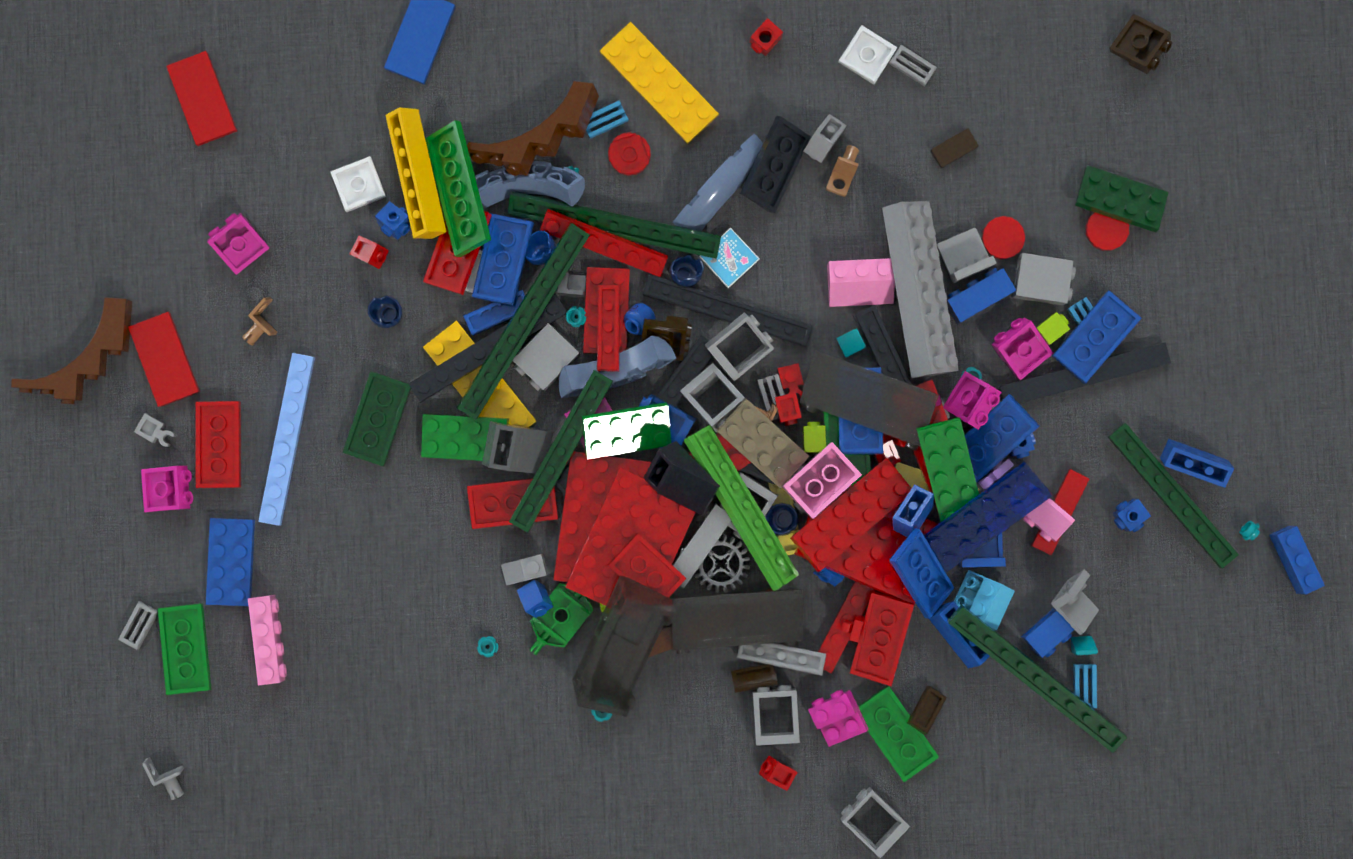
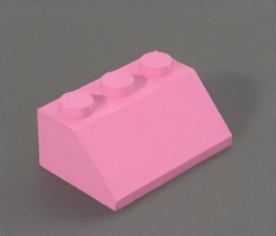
M891 258L828 262L829 307L894 304L895 280Z
M831 442L789 479L782 488L814 519L862 474L836 445Z
M1025 476L1005 498L1008 502L1006 506L1014 513L1019 511L1024 516L1023 521L1033 528L1035 525L1041 530L1039 534L1048 542L1051 540L1056 542L1075 521Z

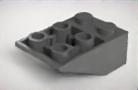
M490 421L482 464L488 468L536 474L550 449L553 432Z

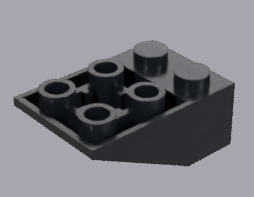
M677 441L658 450L643 477L657 493L700 515L705 513L720 487Z

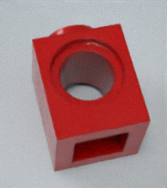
M767 18L750 37V46L756 53H762L766 56L781 40L783 31ZM761 35H768L771 40L768 43H763L759 37Z

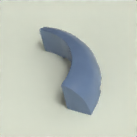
M753 134L740 146V149L715 171L698 190V194L683 208L672 223L681 228L695 231L703 230L724 203L746 181L763 145L757 135Z
M533 161L528 176L511 175L506 171L504 165H502L501 169L492 172L486 170L475 176L484 210L499 201L510 198L512 191L527 195L551 196L573 207L579 201L585 188L584 177L567 167L562 169L552 166L549 162Z
M650 336L640 344L620 353V372L599 373L613 380L609 388L612 389L645 377L646 371L652 370L655 367L656 369L663 368L675 360L676 356L672 347L665 340L657 336ZM597 360L563 367L559 376L561 398L576 397L581 394L593 370L597 371Z

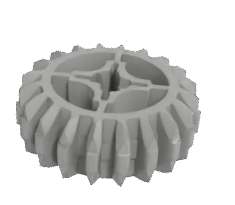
M725 534L722 537V541L718 539L714 546L724 545L731 549L721 556L710 550L708 556L713 560L712 568L705 573L702 562L698 568L700 572L695 574V578L703 577L700 581L701 585L705 584L706 581L709 582L707 590H710L712 585H715V592L717 593L719 592V586H723L724 592L728 591L727 585H730L733 590L736 589L733 582L737 581L741 585L743 582L739 579V576L741 575L745 578L748 576L742 570L750 569L749 565H744V561H749L750 558L742 557V554H745L747 549L739 551L738 548L741 547L742 543L738 542L736 546L733 545L734 537H731L730 541L727 542V535ZM735 553L739 560V567L736 573L729 567V560ZM714 555L716 558L722 560L723 558H726L729 555V557L726 559L727 562L725 563L727 564L726 567L729 569V572L725 568L723 569L722 567H719L714 572H712L716 568L715 564H717L715 563L716 560L712 556ZM720 571L725 572L731 577L726 581L711 579Z

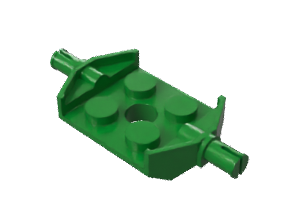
M559 583L549 596L553 607L543 616L533 617L530 620L537 636V641L529 650L531 652L534 651L533 654L537 655L546 644L565 647L594 610L589 598L566 588L565 583ZM563 609L567 612L568 618L566 621L560 622L556 619L555 614L558 610Z

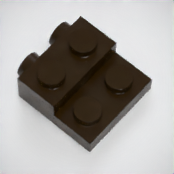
M1133 14L1109 49L1111 53L1127 60L1130 66L1148 74L1150 70L1154 71L1158 67L1160 55L1170 50L1172 46L1171 32Z
M668 315L666 321L644 319L642 342L650 336L660 337L672 347L676 356L675 360L683 361L684 352H689L690 340L686 339V337L691 336L692 324H688V318Z

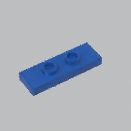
M523 290L518 291L515 306L493 302L464 315L472 336L512 319L525 297Z

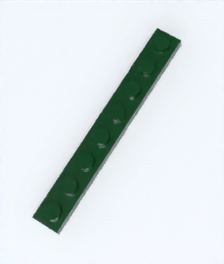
M593 370L512 515L510 523L527 533L530 531L583 436L582 416L596 413L613 380Z
M1123 423L1108 436L1109 440L1219 568L1223 569L1239 555L1126 423Z

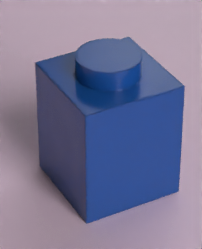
M535 579L517 590L525 612L535 618L543 616L553 607L545 586Z

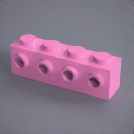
M275 595L248 598L258 686L283 682L287 676L286 665L283 664L284 646L280 639L282 628L281 622L278 621V600Z

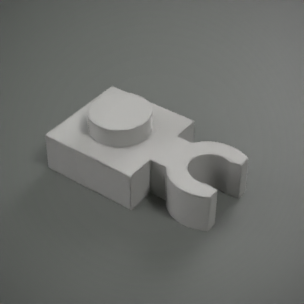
M146 413L134 431L152 443H155L158 438L160 444L165 447L171 446L165 441L167 435L177 436L173 431H164L163 428L166 424Z

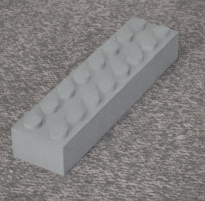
M929 201L899 202L883 207L911 378L936 376L959 371Z

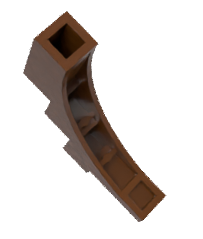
M573 81L567 96L560 106L540 125L518 137L493 144L468 142L467 148L472 161L479 164L504 165L506 171L511 175L528 176L535 155L555 157L563 136L569 138L584 137L599 98L594 84Z
M104 298L103 313L96 333L88 346L74 361L61 370L35 380L12 379L11 387L18 388L19 393H32L33 389L40 390V394L54 395V399H60L61 404H75V401H82L84 379L98 380V376L106 377L107 351L108 355L121 356V352H129L130 331L128 327L131 326L132 301L121 298Z

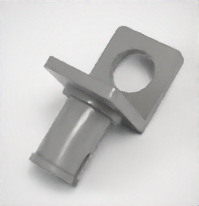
M146 758L143 762V767L152 785L164 783L171 800L176 799V796L177 798L181 797L184 791L176 777L182 773L183 765L159 775L151 758Z

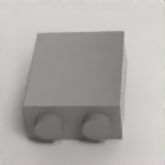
M1021 253L1018 256L1014 282L1016 291L1013 292L1012 298L1062 306L1067 304L1072 298L1073 289L1070 288V282L1074 279L1076 268L1073 267V261Z
M548 323L513 359V362L516 363L513 368L522 376L526 373L531 378L529 383L537 391L540 388L546 391L560 376L563 367L571 365L580 356V353Z

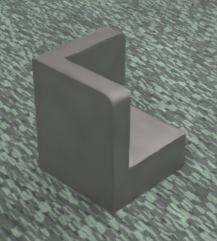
M567 272L558 286V294L562 296L585 297L586 276L572 275Z

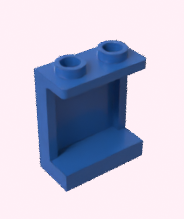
M650 394L648 398L644 397L638 407L665 403V401ZM667 403L669 406L671 443L677 441L682 446L696 418Z
M985 510L984 515L990 538L959 545V567L1006 566L1005 558L1003 557L1002 519H1004V514H998V510Z

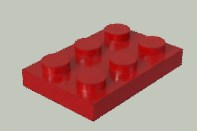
M637 534L608 565L656 611L687 579L640 534Z

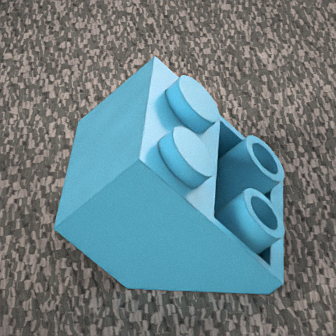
M968 570L954 602L958 607L962 604L988 626L997 630L1015 591Z

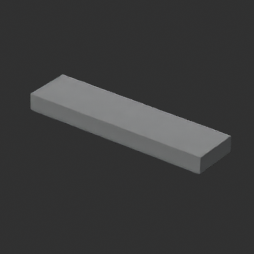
M718 505L714 506L673 565L687 578L680 585L682 588H685L731 522L727 512Z
M741 636L737 658L822 676L827 654Z

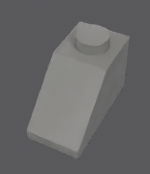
M829 114L810 139L804 152L812 159L822 163L847 125Z
M543 554L501 565L506 586L548 575Z

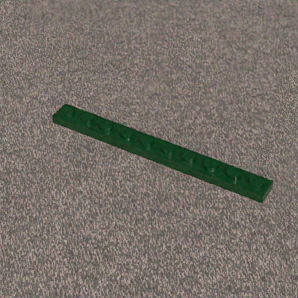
M513 191L510 194L509 215L543 222L547 210L550 209L627 240L715 259L718 257L721 236L578 205L572 207L564 202Z
M572 223L569 224L463 396L457 409L475 420L478 418L590 236L588 233Z
M962 604L947 620L952 627L1112 753L1127 739L1125 733Z

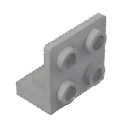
M976 228L937 244L938 251L953 284L997 264L994 256H988Z
M1085 569L1068 579L1051 602L1056 611L1064 617L1079 635L1086 631L1099 611L1093 602L1082 592L1087 586L1085 582L1090 577Z

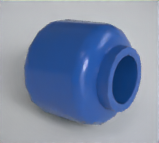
M643 303L633 305L624 315V324L627 331L635 335H642L644 319L655 320L656 318L653 310Z

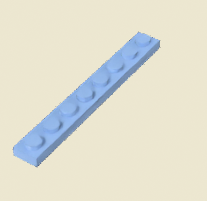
M292 353L258 522L282 525L315 357Z

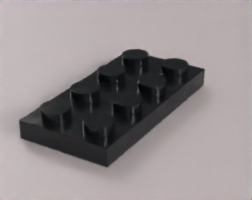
M776 116L740 194L770 213H776L811 136L783 117Z

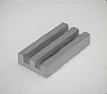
M900 45L889 62L891 66L924 87L937 68L903 45ZM900 53H904L905 55L912 58L913 60H915L922 66L926 67L930 71L926 72L922 68L918 67L911 61L901 56ZM896 59H898L899 61H901L902 63H904V64L907 65L908 67L912 68L913 70H915L916 72H918L919 74H921L922 76H924L925 79L922 78V77H920L919 75H917L916 73H914V72L911 71L910 69L906 68L905 66H903V65L900 64L899 62H897Z
M778 374L757 380L766 411L770 410V404L763 383L767 382L773 404L776 405L774 398L776 395L771 381L775 380L779 395H784ZM778 411L773 420L779 419Z
M138 601L118 640L136 650L140 649L158 615V610L144 604L142 601ZM141 609H144V612H143L142 616L140 617V619H139V621H138V623H137V625H136L134 631L132 632V634H131L129 640L126 639V637H127V635H128V633H129V631H130L132 625L134 624V622H135V620H136V618H137L139 612L141 611ZM149 612H150L151 615H150L148 621L146 622V624H145V626H144V628H143L141 634L139 635V637H138L136 643H134V640H135V638H136V636H137L139 630L141 629V627H142V625H143V623H144L146 617L148 616V614H149Z

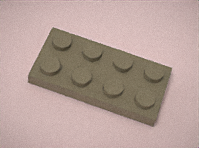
M746 398L717 429V432L780 489L809 457L808 454Z

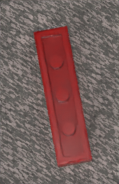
M598 285V372H620V285Z
M1069 469L1053 501L1071 516L1089 478ZM1038 530L1031 546L1052 556L1060 538L1056 542L1052 540L1048 542L1039 534L1041 530Z

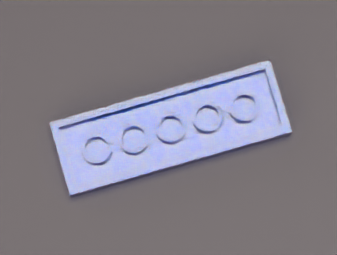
M1024 461L924 534V537L943 569L948 572L1053 495Z

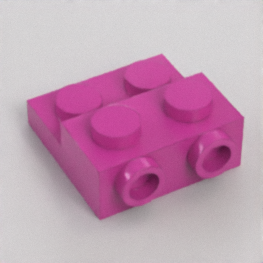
M242 213L230 215L225 220L227 224L221 229L218 226L208 233L210 238L207 239L208 244L236 275L270 248Z
M1026 318L1014 320L1011 323L1012 328L1006 333H998L994 337L995 342L991 344L1001 360L1006 362L1019 380H1022L1054 354L1032 321Z
M965 371L943 408L979 430L982 425L987 423L988 414L992 407L998 405L1000 401L999 396L1002 392Z
M187 466L141 469L144 512L190 509V504L193 502V494L189 491V482L192 479V474Z
M841 689L830 694L831 698L824 700L821 697L811 702L812 706L808 711L816 728L821 730L829 747L867 732L869 729L851 690L843 692Z

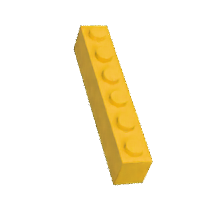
M399 107L385 116L413 238L433 239L445 233L446 228L419 109Z

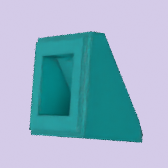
M857 328L836 338L845 358L866 348Z
M1092 636L1071 637V652L1073 654L1092 655L1098 653Z

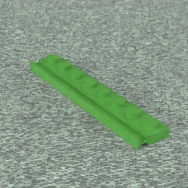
M708 425L684 439L696 462L720 485L716 496L772 590H778L799 576L712 427Z

